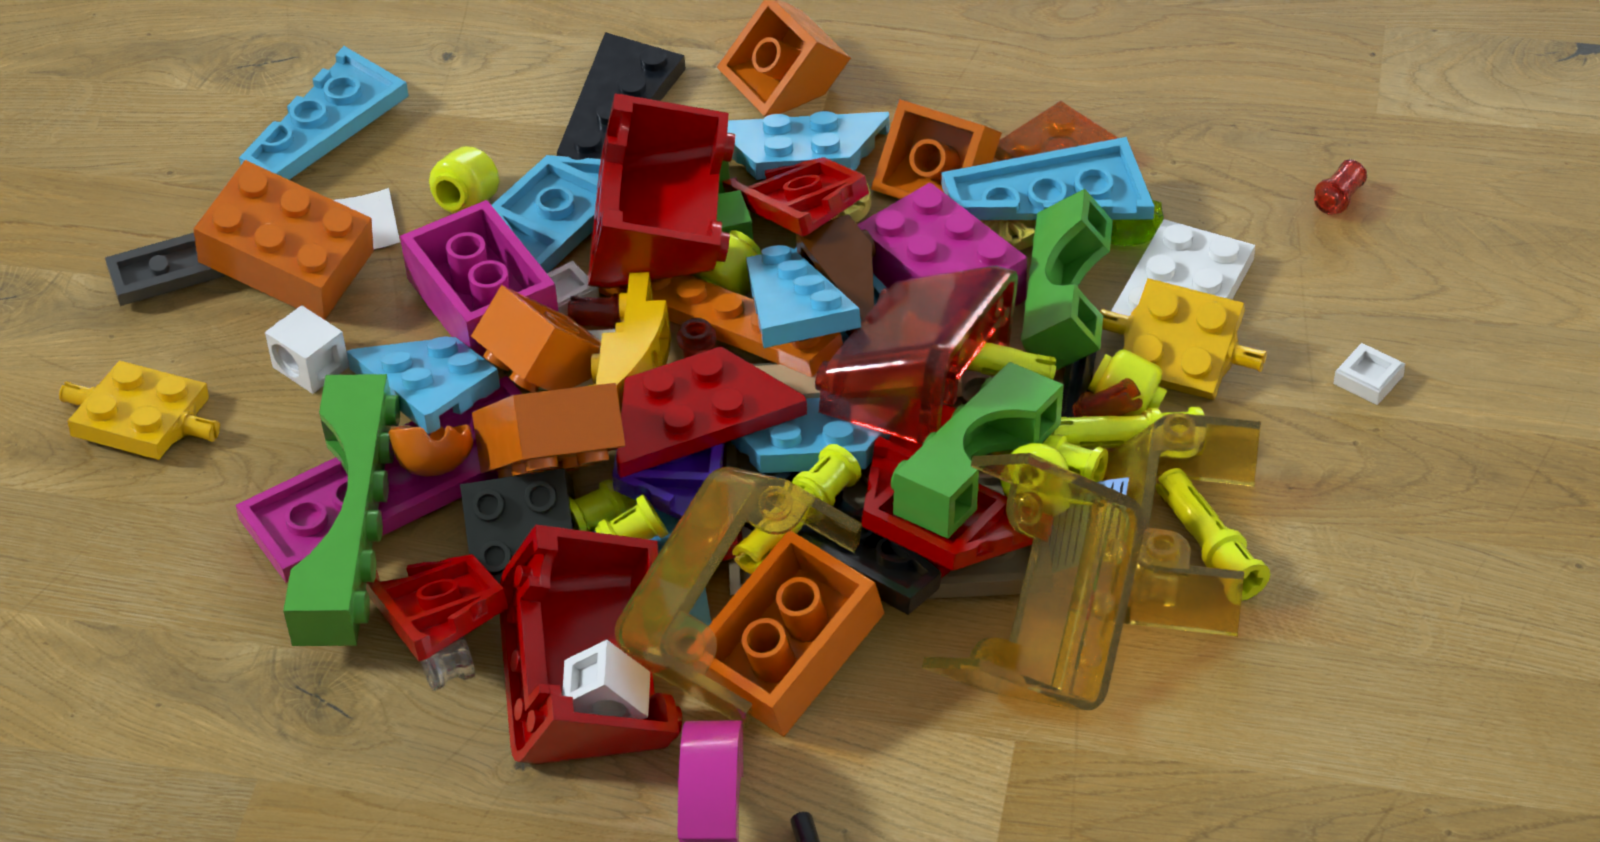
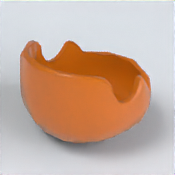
M410 425L394 427L388 432L393 451L400 466L411 474L423 477L443 475L456 469L470 455L474 442L469 425L446 426L445 429L441 426V428L432 432L429 436L423 428L411 427Z

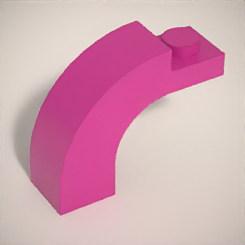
M743 720L684 722L681 735L678 777L677 832L679 842H739L740 781L741 777H743Z

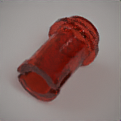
M1344 160L1329 179H1323L1316 185L1314 190L1316 207L1328 215L1344 212L1350 205L1351 196L1368 178L1365 167L1356 160Z
M614 293L611 298L572 295L570 297L571 301L568 302V316L581 326L611 327V329H615L616 323L621 322L619 314L620 293Z
M692 318L685 321L676 335L677 343L683 350V358L713 349L712 347L717 340L716 330L708 321L702 318Z
M1125 378L1119 383L1095 394L1084 392L1079 396V400L1073 404L1074 417L1121 416L1130 411H1136L1142 407V399L1138 398L1133 401L1131 399L1140 396L1141 393L1137 385L1130 378Z

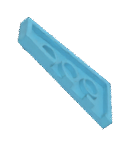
M1127 137L941 172L943 192L979 220H1036L1038 212L1083 189L1087 190L1112 220L1153 219L1154 204Z

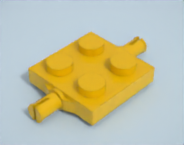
M1147 278L1139 304L1131 312L1130 316L1108 311L1104 308L1100 311L1103 315L1102 330L1124 335L1123 349L1158 365L1162 370V379L1159 386L1215 401L1221 380L1233 364L1261 372L1266 361L1267 351L1238 344V330L1245 312L1243 302Z
M119 360L95 387L88 388L66 381L64 382L65 385H62L60 388L59 399L61 402L80 406L67 421L70 436L160 460L173 443L185 436L190 435L214 442L220 432V423L218 421L196 416L209 399L207 383Z

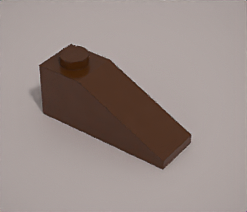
M849 214L826 222L806 236L802 237L796 234L797 253L860 308L861 328L845 332L865 358L876 357L872 258L876 256V247L872 236L866 229L861 230Z

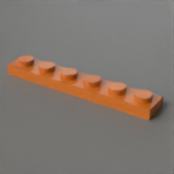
M691 275L651 281L653 300H666L669 321L774 363L782 364L807 376L813 377L844 349L841 333L839 332L763 348L754 299ZM628 286L611 289L599 288V293L619 301V294L627 293Z

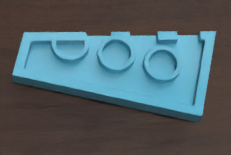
M343 46L335 55L336 63L329 70L323 68L312 79L314 87L304 97L296 96L287 106L288 114L281 122H272L239 157L240 164L242 165L247 160L290 180L409 96L407 83L346 46Z
M783 245L770 246L763 249L760 255L746 257L748 278L752 297L754 298L755 311L758 315L763 348L861 328L860 308L793 248Z

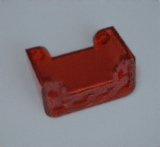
M994 265L898 280L890 288H884L879 295L877 304L861 322V328L853 331L830 361L825 360L820 365L815 380V389L820 391L818 413L923 445L930 433L937 432L942 427L940 424L943 403L951 406L954 405L957 400L959 378L986 343H993L1009 347L1018 284L1017 272Z

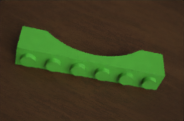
M387 374L325 376L319 409L326 446L341 462L346 471L348 486L341 511L328 534L308 556L290 571L283 612L292 646H357L360 623H368L370 598L368 591H366L367 582H374L376 578V554L372 550L373 542H380L382 539V513L378 508L379 502H387L389 481L385 464L393 463L394 451L388 432L391 426H398L400 423L399 396L391 395Z

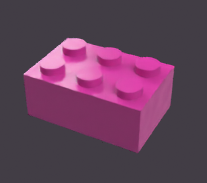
M931 182L857 224L861 230L866 229L870 233L875 243L876 256L872 258L874 275L904 307L930 327L948 330L949 327L960 328V331L964 332L966 337L1026 300L1027 257Z
M487 200L400 236L406 275L409 282L451 337L458 338L481 357H483L487 349L473 339L471 335L501 285L559 312L555 283Z

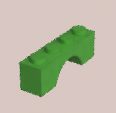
M1086 189L1038 212L1036 218L1021 342L1026 352L1055 357L1056 371L1100 350L1103 315L1080 291L1078 286L1087 272L1110 252L1113 220Z
M1012 362L1003 367L993 378H987L982 384L980 391L965 405L961 404L958 406L951 419L937 432L930 433L922 447L908 460H903L898 464L891 478V488L894 490L893 514L948 539L977 510L979 468L973 461L993 452L1015 450L1020 446L1030 443L1042 444L1061 425L1064 384Z

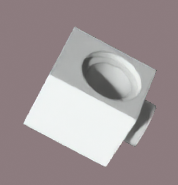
M302 305L265 332L272 367L312 394L324 386L326 375H339L349 367L342 331Z
M605 640L564 660L562 696L573 697L574 712L645 719L648 717L650 671L610 641Z

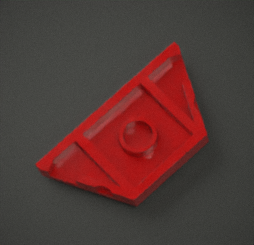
M825 157L804 161L791 166L765 170L766 180L750 186L738 182L737 177L722 181L725 193L741 191L748 210L802 237L812 233L869 194L865 175Z
M722 346L627 377L624 383L621 410L625 446L617 449V473L622 478L807 415V400L803 394Z
M881 436L875 440L872 466L870 468L863 508L862 527L952 571L1047 540L1051 536L1053 518L1032 508L1018 505L1007 496L979 483L977 510L948 539L894 515V490L891 488L892 475L900 462L908 460L915 453Z
M473 554L447 558L437 562L428 561L409 564L406 568L408 577L381 582L376 570L375 581L367 582L366 591L369 593L370 600L419 662L428 659L509 608L504 588Z

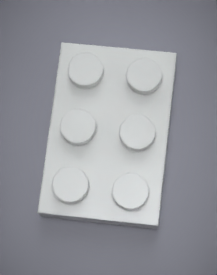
M1164 219L1111 311L1130 316L1131 312L1139 304L1147 278L1232 300L1254 260L1255 245Z

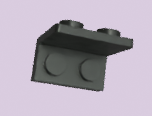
M564 468L460 484L469 555L473 554L499 584L506 565L536 524L573 529L569 497L575 499L573 480Z

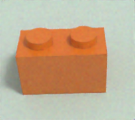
M764 0L717 68L766 117L772 114H782L825 95L851 57L802 10L782 0Z
M899 99L871 190L902 199L931 182L943 192L941 172L992 163L1002 132Z
M503 285L500 286L471 335L473 339L487 349L483 355L485 359L505 371L511 369L513 372L509 378L532 393L537 392L539 387L548 391L573 388L591 379L592 354H599L601 346L599 339L569 316Z

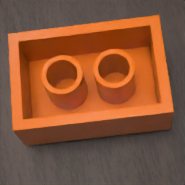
M247 160L242 163L193 229L199 263L295 308H299L302 305L324 320L374 251L371 217Z
M616 383L512 395L472 412L481 474L497 472L498 478L540 473L546 469L564 468L567 472L576 471L582 467L592 466L594 463L609 461L608 451L625 446Z
M789 529L690 647L687 654L702 684L785 737L885 612L874 581Z

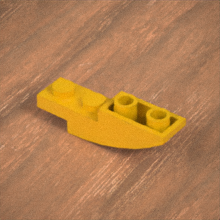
M649 272L629 273L627 293L619 294L621 322L616 323L615 332L602 333L600 353L592 354L591 356L593 384L616 383L620 413L622 410L625 378L666 365L669 357L672 339L666 300H653Z

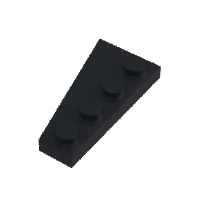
M605 32L557 150V156H566L575 160L586 158L601 159L614 94L661 101L686 70L685 55Z
M800 472L778 473L740 502L736 509L737 522L753 531L791 492L793 478ZM842 490L835 497L834 506L829 512L814 515L797 534L874 581L881 601L909 615L940 588L942 572L923 556L862 527L863 508L856 511L844 501Z

